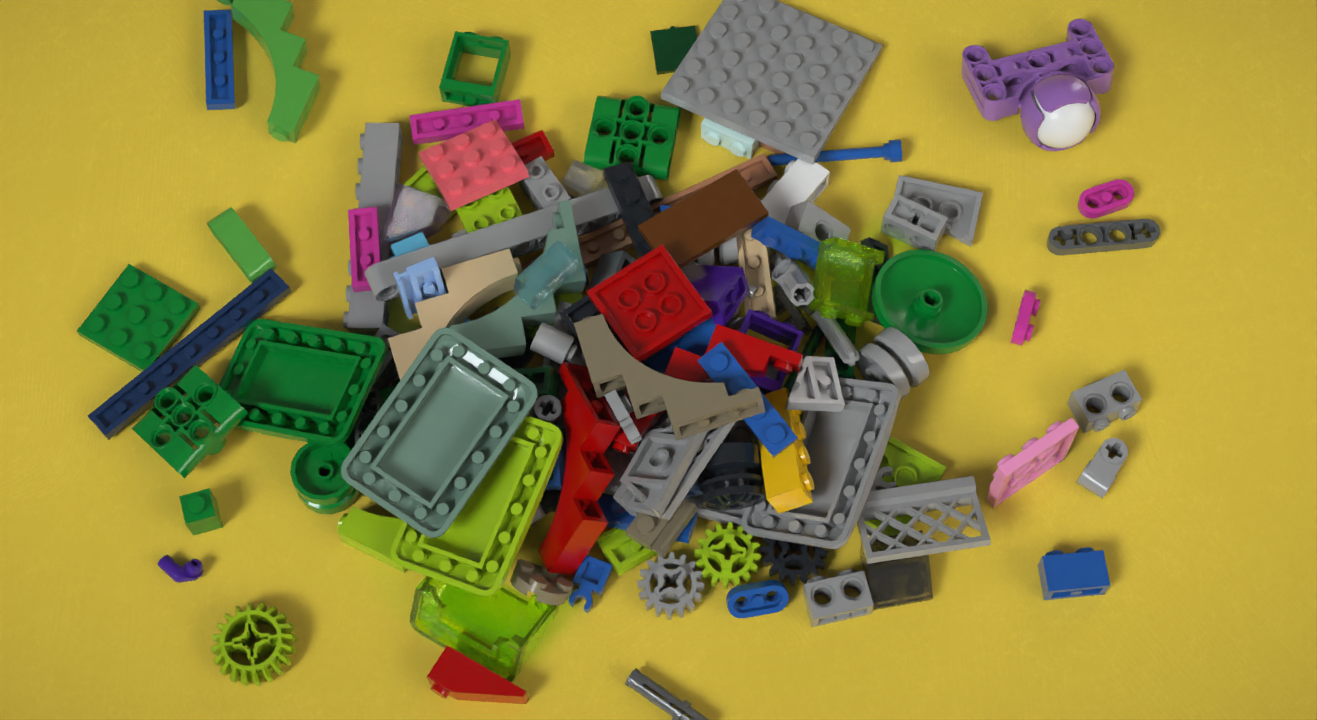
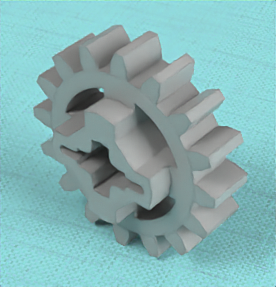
M670 552L668 559H664V557L662 558L658 554V562L656 563L649 559L647 561L649 570H640V576L645 580L637 581V588L643 590L639 593V599L647 600L645 609L648 611L653 607L656 608V617L665 612L667 613L668 620H671L673 613L676 612L680 618H684V609L686 608L693 612L695 610L693 601L701 602L702 595L698 592L704 591V583L697 582L702 579V571L694 572L696 562L692 561L686 564V555L682 554L678 560L675 559L674 552ZM652 578H654L655 582L658 584V586L654 588L653 593L650 590V583ZM688 579H690L691 581V590L689 594L683 587L687 583ZM668 582L670 585L676 583V588L673 589L670 586L666 589L665 583ZM665 602H675V603H674V604H667V603H665Z

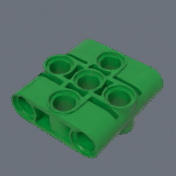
M598 95L584 154V169L603 171L605 167L622 164L623 161L630 160L633 161L631 164L637 176L651 175L654 179L667 181L681 108L648 103L641 96H633L627 100ZM635 112L642 113L640 115H633ZM603 132L610 133L608 135H600V133ZM630 136L638 137L636 139H628ZM657 140L665 141L664 143H655Z
M194 365L173 387H167L158 392L154 400L155 406L132 430L183 478H186L207 455H215L224 448L226 436L248 415V412L198 366ZM194 445L198 447L196 450L192 448Z

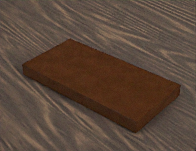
M735 169L638 225V231L652 250L663 245L679 268H682L758 224L769 216V212L738 170Z

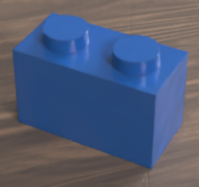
M1086 547L1076 550L1075 553L1067 554L1060 550L1050 551L1041 557L1038 564L1044 600L1105 595L1110 587L1104 550L1094 551L1093 548Z

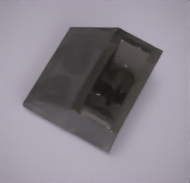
M893 535L889 537L895 539L898 535ZM907 535L901 543L911 547L916 546L920 541ZM876 540L871 545L872 552L884 551L889 545ZM861 542L859 554L874 604L873 610L933 600L928 555L867 564Z

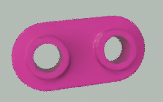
M1121 179L1086 189L1081 193L1078 200V210L1083 216L1090 219L1123 210L1131 204L1134 197V189L1130 183ZM1114 195H1119L1122 199H1115ZM1087 204H1094L1096 208H1090Z
M1024 291L1010 343L1022 346L1024 341H1030L1034 325L1029 324L1030 316L1037 315L1040 299L1035 298L1036 292Z

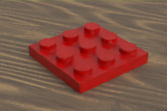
M663 245L658 246L587 291L589 299L599 313L603 314L605 321L624 348L639 362L712 317L710 308Z

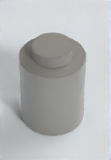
M543 322L532 341L530 349L562 365L566 360L572 361L578 346L574 344L576 338Z

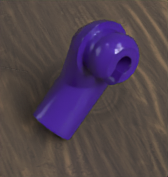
M165 555L158 562V566L178 583L195 581L203 573V565L198 559H191V562L188 561L186 564L179 565L169 555Z

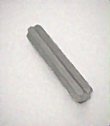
M823 306L817 307V311L813 312L814 320L843 363H848L849 366L855 365V361L860 358L858 351L828 309H824Z

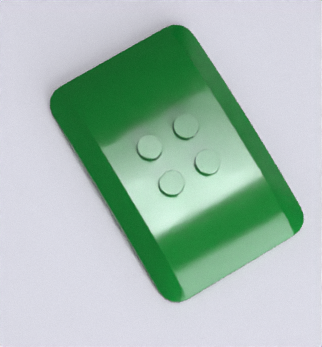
M257 319L246 328L219 386L248 412V415L235 428L309 443L339 445L350 436L384 362L388 348L387 344L379 337Z

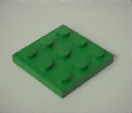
M128 264L78 328L77 332L81 337L143 372L169 351L201 308L197 302Z

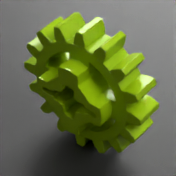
M732 522L728 523L727 529H722V526L718 523L716 524V532L713 533L711 530L706 529V539H698V546L702 549H695V557L699 559L696 561V569H704L702 571V579L711 577V586L713 587L718 582H723V589L727 590L729 583H733L736 587L740 585L741 579L749 583L751 580L749 572L754 574L758 572V566L754 563L761 561V555L755 553L760 549V544L757 542L751 543L754 536L750 534L744 535L742 525L737 530H734ZM720 539H723V540H722L721 542H719L717 545H712V544L715 543L716 541H718V540H720ZM735 540L742 543L744 547H740ZM725 552H731L730 560L724 559ZM710 564L716 565L721 572L715 570ZM738 567H743L741 570L732 573Z

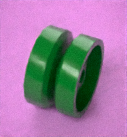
M308 442L297 451L292 460L290 474L298 496L308 509L318 514L332 515L345 511L355 503L361 493L349 485L341 475L343 461L351 451L346 444L324 445Z

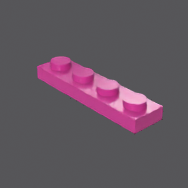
M520 99L410 115L414 145L448 140L495 119L503 132L525 129Z

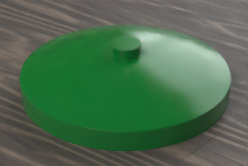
M909 250L893 256L881 267L872 287L873 308L884 329L892 327L899 330L923 353L948 354L967 347L978 336L987 318V299L978 279L958 260L937 251Z

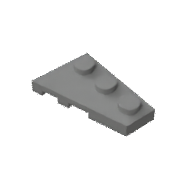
M899 175L895 194L897 193L948 217L945 233L970 247L972 246L983 192Z

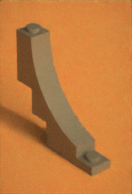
M603 314L588 316L574 323L597 398L613 390L618 392L627 389L636 419L666 410L676 441L765 412L759 387L742 389L735 395L728 396L724 383H701L676 379L645 366L632 357L619 344L608 328Z

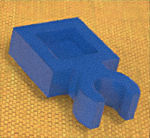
M586 555L572 581L573 585L578 586L579 589L571 593L569 605L573 607L577 599L583 598L586 600L584 612H590L593 606L592 594L602 595L612 573L613 565Z

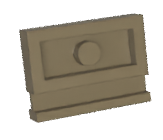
M684 498L670 520L638 513L625 530L627 537L647 549L657 552L663 558L698 511L697 505L686 501Z

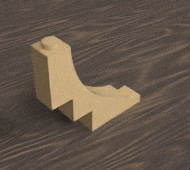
M510 248L441 268L448 293L415 303L422 328L388 338L400 380L434 332L441 328H450L452 325L462 324L473 312L488 301L520 287L518 276L523 275L522 267L518 258L513 259Z

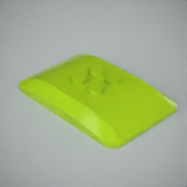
M526 416L447 532L438 538H430L402 521L391 547L392 560L403 568L481 597L488 598L497 594L520 550L553 471L563 442V434L560 429L554 424Z

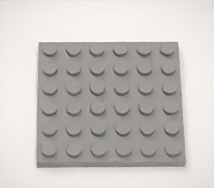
M723 0L662 90L661 99L813 165L880 55L882 45L777 0Z

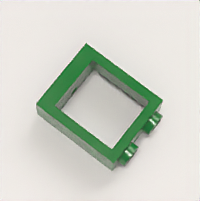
M455 31L439 86L442 102L465 106L497 103L511 56L509 40H504L498 36L487 37L473 32L463 33ZM463 53L499 59L492 86L455 80Z

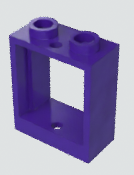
M750 309L739 332L746 334L748 329L787 345L789 350L795 352L804 333L791 323L778 322L771 319L763 311H753ZM778 371L775 380L766 376L750 378L765 395L781 389L787 373Z

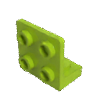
M508 186L455 209L467 233L522 216Z

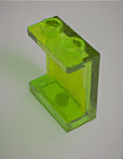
M837 237L820 241L813 287L815 288L813 291L814 299L810 302L809 309L820 312L819 316L823 318L836 319L839 317L845 319V323L852 326H862L863 322L873 320L874 314L867 312L873 270L875 265L883 263L885 252Z

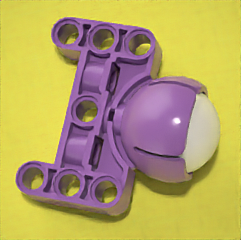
M1085 19L1072 20L1067 27L1066 42L991 60L986 49L979 45H970L963 50L962 78L983 118L997 121L1003 117L1018 114L1021 108V124L1026 136L1034 145L1046 151H1061L1081 143L1088 133H1093L1099 124L1100 103L1096 94H1104L1111 89L1114 63L1089 21Z

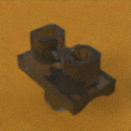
M777 284L773 287L776 315L779 316L787 310L790 317L783 322L793 324L799 331L804 332L808 336L813 332V328L801 311L804 310L808 316L815 313L811 305L815 302L816 296L813 294L814 299L808 305L795 306L789 300L782 287Z

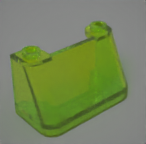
M426 576L416 587L410 623L415 631L439 646L445 648L448 645L506 680L513 682L557 614L559 605H550L536 601L537 594H533L527 602L503 587L494 596L488 598L481 597Z

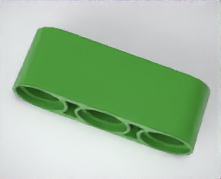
M232 207L207 222L216 239L251 283L269 269L275 270L277 268L270 255Z

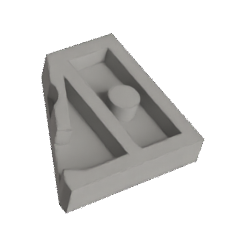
M805 356L785 405L786 410L842 412L845 402L834 357Z

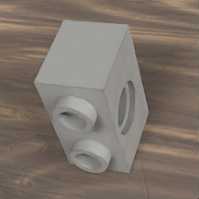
M809 200L791 206L785 225L842 254L851 228Z

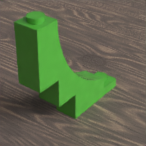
M217 0L224 5L231 4L233 19L258 41L273 68L276 88L273 107L267 121L269 134L279 141L296 143L319 93L320 78L317 74L300 69L307 54V45L305 38L287 32L294 18L293 3L286 0Z

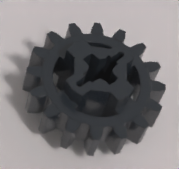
M764 538L763 543L767 546L761 547V555L767 557L763 559V567L771 566L769 576L780 575L779 581L781 583L785 579H790L791 586H795L796 580L800 579L804 585L807 583L809 575L814 578L818 576L817 569L824 570L825 562L822 559L827 558L828 550L813 546L815 557L812 561L810 559L811 556L807 553L810 550V545ZM776 544L778 545V549L781 551L777 559L774 556V547ZM789 549L793 552L800 550L799 556L796 553L788 555Z

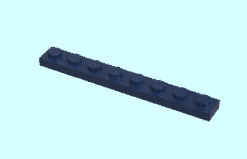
M272 268L269 269L88 415L89 419L108 440L111 439L154 404L155 397L159 391L167 387H173L194 365L201 366L244 331L249 324L260 318L291 292L290 287Z

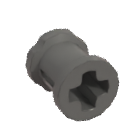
M552 395L539 397L535 402L532 417L556 426L562 410L560 401ZM546 409L552 411L547 416L542 415V412H545Z

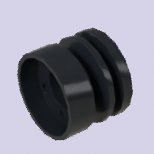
M749 442L720 444L699 475L702 478L708 479L700 485V491L704 494L701 498L704 508L723 511L738 510L755 506L765 501L766 492L762 488L764 478L761 475L755 474L762 468L760 449L757 444ZM703 449L697 452L696 457L701 454Z

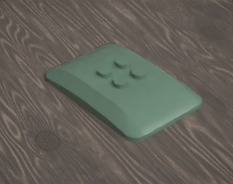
M451 328L438 329L430 337L343 461L341 475L349 485L423 535L430 538L443 536L532 409L538 397L537 388L532 381Z

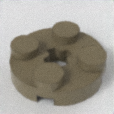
M523 559L517 561L510 579L513 587L520 593L527 595L529 590L537 594L536 601L550 605L564 604L573 588V583L560 574L549 573L544 563L540 566Z

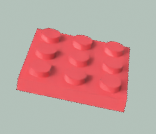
M496 119L418 152L423 165L450 211L529 177L526 166Z

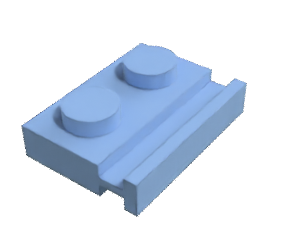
M434 257L407 267L406 272L398 274V272L393 273L408 319H412V315L417 313L416 302L446 294L439 267Z

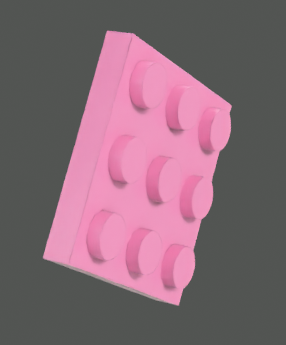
M1072 417L1064 423L1061 421L1055 422L1046 430L1047 434L1039 440L1036 437L1030 439L1022 446L1021 449L1023 451L1015 456L1008 454L998 462V469L993 474L994 479L989 485L990 490L986 497L993 508L1065 459L1079 429L1078 424Z

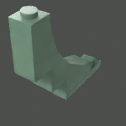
M570 200L559 201L556 212L552 213L554 229L548 230L541 261L522 290L508 303L494 312L470 322L450 326L451 329L457 331L497 359L524 355L526 348L523 327L541 325L543 322L546 324L554 323L557 312L553 295L583 292L586 277Z

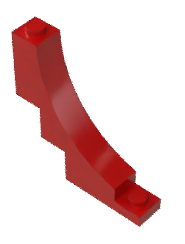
M716 324L705 352L706 354L722 342L749 377H765L770 362L774 364V368L785 373H791L792 370L799 372L803 363V354ZM675 347L664 375L691 382L714 383L697 361L702 356ZM626 389L624 395L627 397L629 403L632 406L628 391ZM634 411L629 413L642 440L646 433L651 431L653 426L667 411H660L636 419ZM621 427L610 444H613L612 449L629 455L630 451L636 453L642 440L631 445Z
M563 362L558 372L565 383V387L568 389L566 396L561 402L566 431L564 480L556 513L538 552L549 573L574 575L608 524L597 501L615 475L604 452L616 436L621 425L605 396L597 398L587 366Z

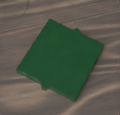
M671 26L670 29L650 31L657 75L674 73L697 40L695 26L679 28Z

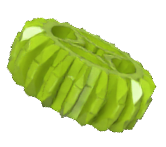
M248 602L244 612L239 606H236L235 612L237 615L234 617L229 613H225L224 617L228 621L226 625L217 623V628L222 633L212 635L213 641L218 644L212 646L211 651L217 655L214 658V662L217 666H221L220 672L224 676L230 674L229 678L234 683L241 678L243 686H248L251 679H253L256 686H260L262 677H265L268 682H272L273 677L271 673L274 671L278 675H283V670L280 667L281 664L291 665V660L286 655H292L296 652L294 646L290 645L296 642V636L291 634L294 627L290 622L286 623V615L284 613L278 614V610L274 606L267 610L266 605L261 602L256 610L254 605ZM257 623L272 626L276 629L277 634L260 633ZM245 627L243 634L239 637L234 638L236 634L242 628ZM254 636H255L256 639H257L259 642H256V643H255V645H254L255 648H253V651H252V650L250 649V646L253 645V640H255V638H254ZM274 650L271 656L263 662L264 655ZM231 654L247 655L251 666L240 665L234 662Z

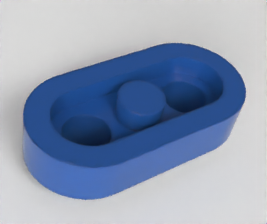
M778 580L739 585L732 588L726 596L728 610L736 618H749L779 612L786 607L789 600L786 587ZM776 591L773 596H767L768 592ZM739 597H746L744 601H736Z

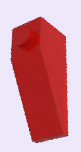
M448 645L427 675V679L430 685H432L430 689L444 699L449 695L456 700L526 704L529 700L527 691Z

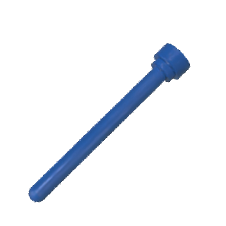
M889 140L888 143H883V146L821 151L815 162L884 158V160H890V163L902 162L901 140ZM787 153L773 154L767 157L771 166L788 165L792 160L796 161L798 159Z

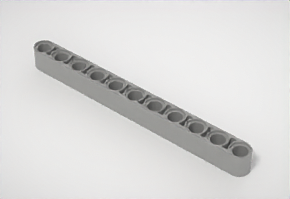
M651 175L638 178L650 205L664 199ZM609 188L570 200L577 237L622 219ZM558 204L378 262L367 268L364 274L376 300L386 301L400 296L394 272H398V274L406 272L407 267L434 257L442 282H444L441 268L509 248L513 258L545 248L548 230L554 229L552 213L556 212Z

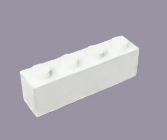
M801 159L792 160L785 168L783 177L779 181L776 179L771 183L767 190V195L761 201L769 212V217L785 224L791 206L807 200L814 203L828 186L830 171L816 162L812 165ZM767 247L768 255L774 250V248Z

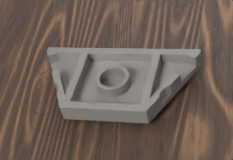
M671 425L666 428L648 431L620 481L655 515L661 517L708 431L677 441Z

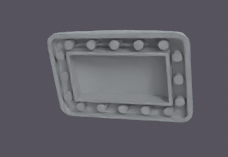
M839 377L845 402L842 412L802 410L799 418L806 431V439H803V443L810 456V464H807V469L814 482V489L811 490L813 503L778 514L768 500L765 499L762 503L745 509L741 521L742 528L752 536L828 549H838L845 545L865 505L891 434L901 398L900 391L895 385ZM761 468L759 475L763 477V470Z

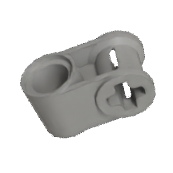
M1117 438L1105 440L1094 458L1089 461L1076 483L1103 499L1128 455L1126 444ZM1110 452L1115 454L1113 459L1108 457Z

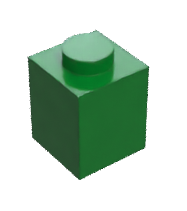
M209 488L179 496L185 524L193 536L223 528L217 500Z

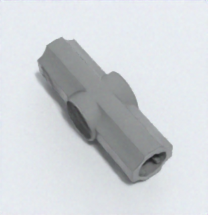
M775 250L769 256L772 279L782 287L789 300L795 306L808 305L814 299L813 291L815 289L810 282V276L800 268L795 259H790L784 253Z

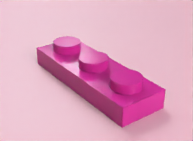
M377 207L348 210L352 288L354 292L372 291L364 273L371 265L381 262Z

